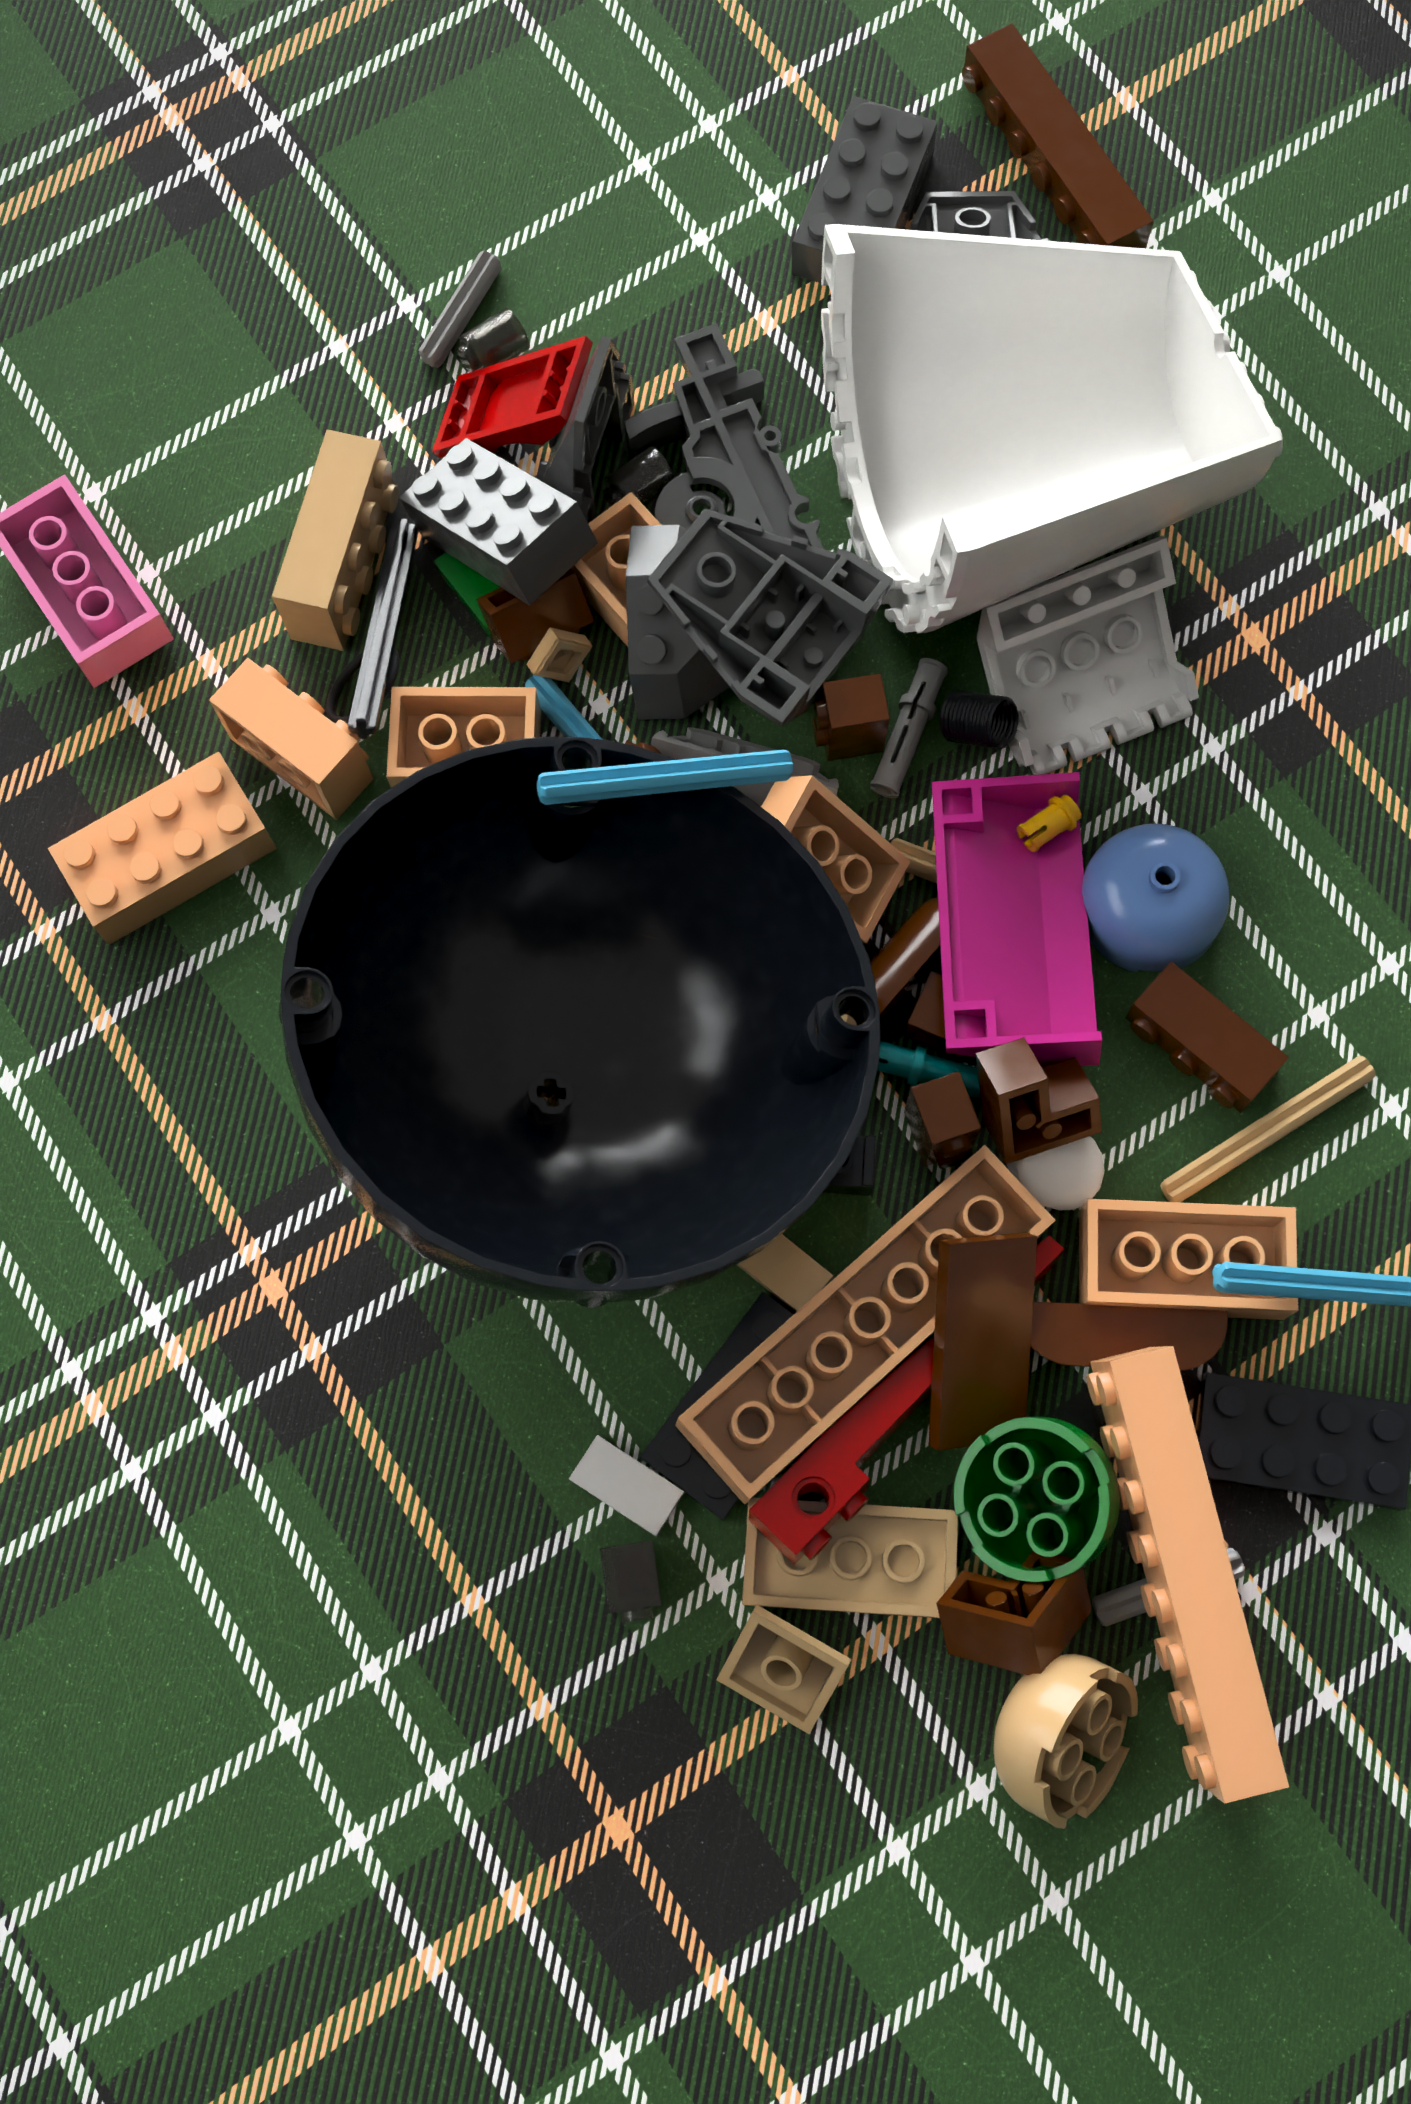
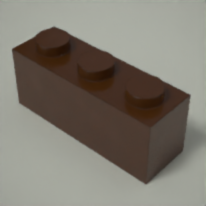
M1172 961L1133 1003L1125 1017L1131 1022V1029L1140 1039L1149 1044H1154V1042L1170 1054L1169 1060L1179 1071L1188 1076H1193L1194 1074L1209 1087L1208 1092L1215 1101L1226 1108L1234 1107L1240 1113L1289 1058Z

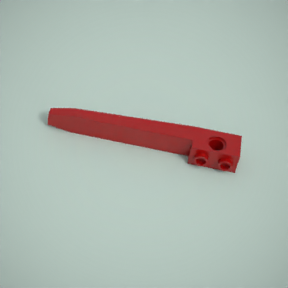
M1050 1235L1037 1245L1034 1286L1057 1263L1064 1251V1248ZM934 1336L828 1429L749 1509V1521L794 1565L804 1555L809 1560L815 1558L832 1539V1536L827 1532L840 1517L849 1522L868 1502L869 1498L863 1493L868 1488L870 1478L859 1467L931 1394ZM807 1492H816L825 1498L828 1507L820 1514L810 1515L802 1511L798 1505V1499Z

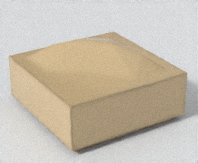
M550 627L526 665L533 675L569 682L592 648V644L585 635Z

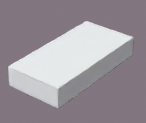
M599 1435L595 1437L569 1477L570 1481L655 1537L658 1536L685 1493Z

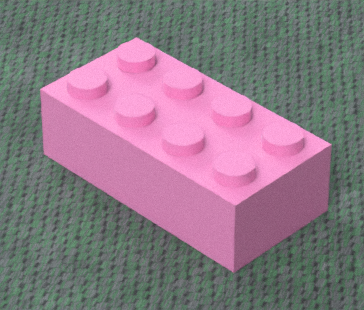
M65 474L0 512V548L93 688L174 640L160 613Z

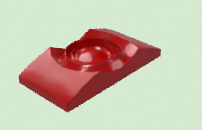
M583 336L459 375L432 452L439 458H444L452 447L460 444L465 438L493 454L500 446L508 444L544 445L557 435L568 422L593 342L587 336Z

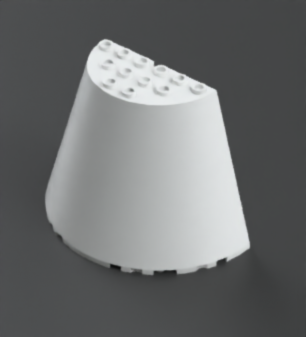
M842 224L825 225L821 285L829 286L831 301L828 302V308L821 309V329L824 343L822 356L825 392L834 391L836 412H831L830 415L831 428L833 431L841 430V436H832L830 438L833 459L837 466V481L841 499L848 498L853 501L852 517H847L846 522L856 555L893 578V583L880 605L889 604L891 608L885 609L884 616L889 622H895L897 629L901 632L927 633L939 629L1245 493L1264 478L1274 459L1281 455L1283 449L1281 430L1274 425L1265 408L1263 397L1257 394L1247 375L1245 364L1239 361L1235 351L1230 352L1229 335L1220 326L1214 315L1211 302L1206 300L1197 283L1196 274L1189 269L1180 251Z

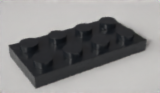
M764 1292L760 1294L640 1456L641 1460L722 1521L739 1498L679 1431L675 1424L681 1414L794 1315Z
M1209 1372L1202 1375L1196 1434L1208 1480L1399 1511L1406 1509L1411 1453V1404Z

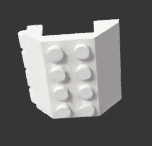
M1162 535L1042 582L982 609L977 642L990 694L1012 698L1017 706L1019 714L1018 727L1009 747L1019 767L1023 765L1025 767L1029 766L1033 775L1047 774L1067 766V758L1063 749L1067 748L1073 761L1077 762L1110 749L1111 744L1106 733L1108 731L1111 732L1116 744L1120 745L1154 731V725L1150 717L1151 714L1154 715L1160 728L1192 716L1193 711L1189 701L1199 698L1195 675L1192 670L1177 662L1163 594V588L1176 584L1167 537Z

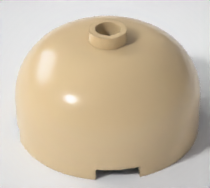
M1078 1654L1060 1655L1041 1674L1023 1675L1019 1679L1001 1709L993 1743L994 1763L998 1777L1006 1792L1019 1806L1049 1824L1062 1829L1066 1828L1067 1820L1075 1814L1087 1818L1098 1807L1111 1789L1130 1749L1120 1745L1124 1737L1127 1717H1134L1138 1714L1137 1691L1132 1679L1128 1675L1096 1659ZM1083 1751L1106 1762L1098 1774H1096V1769L1093 1765L1082 1760Z

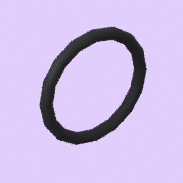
M396 648L393 650L383 700L391 691V687L398 676L400 658ZM363 652L358 654L343 669L328 695L326 713L328 719L333 723L342 720L348 724L349 716L340 717L336 713L337 699L345 683L361 666Z

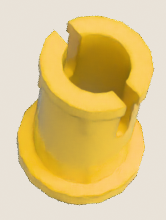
M1063 795L1060 798L1053 796L1048 801L1049 806L1016 827L1019 838H1023L1026 835L1030 836L1038 830L1036 834L1023 842L1031 852L1039 850L1042 845L1065 830L1072 831L1077 827V821L1081 819V812L1077 804L1068 795Z

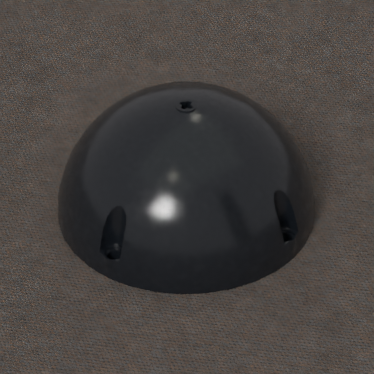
M582 737L525 738L466 750L416 771L374 799L334 839L303 891L286 942L282 968L279 1018L282 1024L286 1061L306 1123L336 1176L376 1221L422 1257L475 1284L526 1299L548 1302H576L584 1307L595 1308L603 1306L608 1302L650 1299L703 1283L761 1252L808 1211L845 1163L868 1114L879 1064L880 1050L879 1004L869 957L851 913L819 862L778 819L733 786L550 805L542 804L538 797L537 781L541 773L566 771L567 768L587 769L677 759L634 745ZM565 806H581V807L569 808V807H565ZM844 1014L849 1015L855 1020L857 1025L848 1024L841 1016ZM546 1098L549 1099V1104L551 1106H547Z

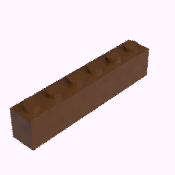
M1013 23L967 45L965 64L962 69V78L966 88L970 93H975L985 106V112L989 121L994 126H999L1008 140V145L1013 155L1023 160L1031 172L1034 185L1039 191L1046 193L1054 205L1058 219L1062 224H1068L1077 237L1078 243L1146 249L1154 220Z

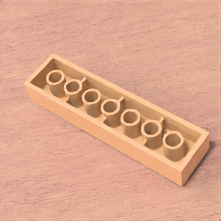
M983 1145L681 1414L675 1426L745 1505L935 1332L939 1240L1023 1232L1033 1234L1039 1238L1056 1220L990 1149Z
M1148 1347L1090 1361L1093 1373L1086 1376L1087 1386L1093 1404L1095 1406L1101 1404L1106 1425L1100 1427L1101 1441L1108 1458L1115 1457L1120 1476V1478H1117L1120 1490V1509L1122 1511H1129L1134 1530L1127 1532L1128 1546L1136 1564L1142 1563L1147 1584L1140 1586L1141 1596L1148 1616H1156L1161 1637L1154 1639L1155 1650L1162 1670H1170L1175 1691L1168 1693V1700L1176 1724H1184L1189 1745L1182 1747V1755L1191 1780L1198 1779L1199 1784H1201L1204 1790L1211 1792L1224 1804L1289 1788L1174 1347Z

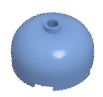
M1156 823L1127 828L1109 838L1099 847L1084 872L1082 896L1088 915L1090 943L1107 960L1126 970L1138 972V970L1163 971L1171 961L1182 969L1198 960L1210 948L1226 920L1229 908V884L1223 865L1215 852L1202 839L1182 828ZM1167 878L1172 881L1169 885H1163Z

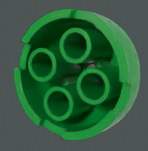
M1023 1417L997 1425L984 1435H980L970 1445L957 1470L954 1483L955 1514L960 1515L965 1533L974 1546L972 1551L986 1565L998 1573L1016 1580L1044 1582L1077 1572L1089 1565L1102 1553L1108 1545L1118 1522L1120 1490L1115 1470L1107 1454L1086 1432L1075 1425L1056 1418ZM1032 1551L1044 1557L1063 1555L1074 1558L1061 1566L1040 1565L1035 1568L1022 1566Z

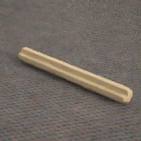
M1357 1056L1167 1177L1160 1185L1166 1199L1169 1202H1183L1355 1092L1375 1077L1376 1072L1373 1066L1364 1056Z

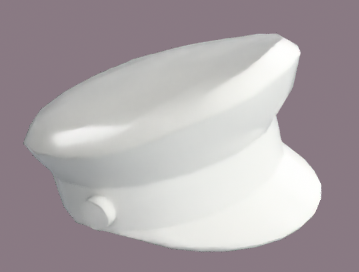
M1090 1136L1007 1164L1008 1170L1043 1207L1056 1210H1074L1083 1206L1087 1199H1092L1100 1190L1105 1172L1102 1153L1095 1140Z

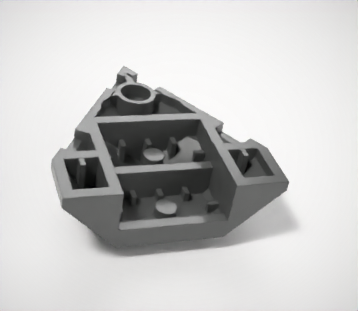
M682 525L631 526L626 568L629 677L638 720L685 719L730 687L647 583L648 577L688 530Z

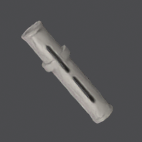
M930 658L920 659L908 693L901 696L898 704L901 712L891 737L887 742L875 777L870 783V788L879 795L888 798H898L901 785L915 754L926 722L932 720L937 708L934 702L943 679L948 672V668L937 660Z

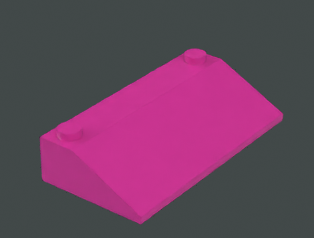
M1079 772L932 782L946 1053L976 1057L978 1052L1024 1037L1041 1067L1076 1057L1080 1066L1100 1065L1102 1033L1097 1031L1088 915L1082 896L1084 867L1080 820L1077 821L1075 829L1059 833L1042 845L1036 852H1031L1023 842L1036 834L1038 830L1030 836L1026 835L1023 838H1019L1016 831L1018 825L1025 823L1049 806L1048 801L1053 796L1060 798L1063 795H1068L1079 808Z

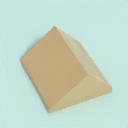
M756 1604L716 1680L810 1734L852 1659Z

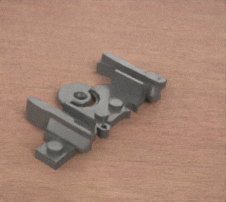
M717 323L674 338L676 353L688 378L673 383L675 401L659 404L644 410L624 422L629 454L662 447L686 438V442L682 445V458L687 472L677 476L663 488L656 502L655 518L661 525H682L688 529L699 516L693 511V508L698 504H706L711 508V511L725 514V506L717 495L708 491L693 492L690 487L694 484H711L722 489L731 498L734 505L733 517L764 526V532L792 540L793 535L809 539L808 545L823 549L818 538L820 521L815 520L812 523L806 524L798 521L796 518L800 513L809 510V498L797 494L779 454H777L782 446L781 431L771 425L761 429V415L755 405L764 399V379L761 373L756 369H750L737 374L736 362Z

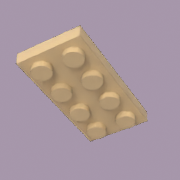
M753 1497L748 1502L742 1605L756 1606L757 1604L760 1607L940 1618L936 1603L956 1579L958 1515L955 1514V1510L865 1504L849 1522L840 1517L827 1532L832 1536V1539L815 1558L809 1560L804 1555L794 1565L749 1521V1509L760 1498ZM798 1500V1505L802 1511L810 1515L820 1514L828 1507L827 1502Z

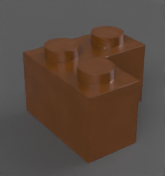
M1024 1037L976 1053L983 1123L1005 1164L1102 1132L1100 1098L1076 1057L1042 1068Z
M1032 1551L1022 1566L1028 1568H1035L1040 1565L1061 1566L1074 1558L1063 1555L1044 1557ZM1083 1568L1067 1576L1044 1582H1026L1013 1578L1010 1581H1005L962 1570L936 1603L948 1654L1024 1675L1041 1674L1053 1660L1060 1656L1092 1611Z

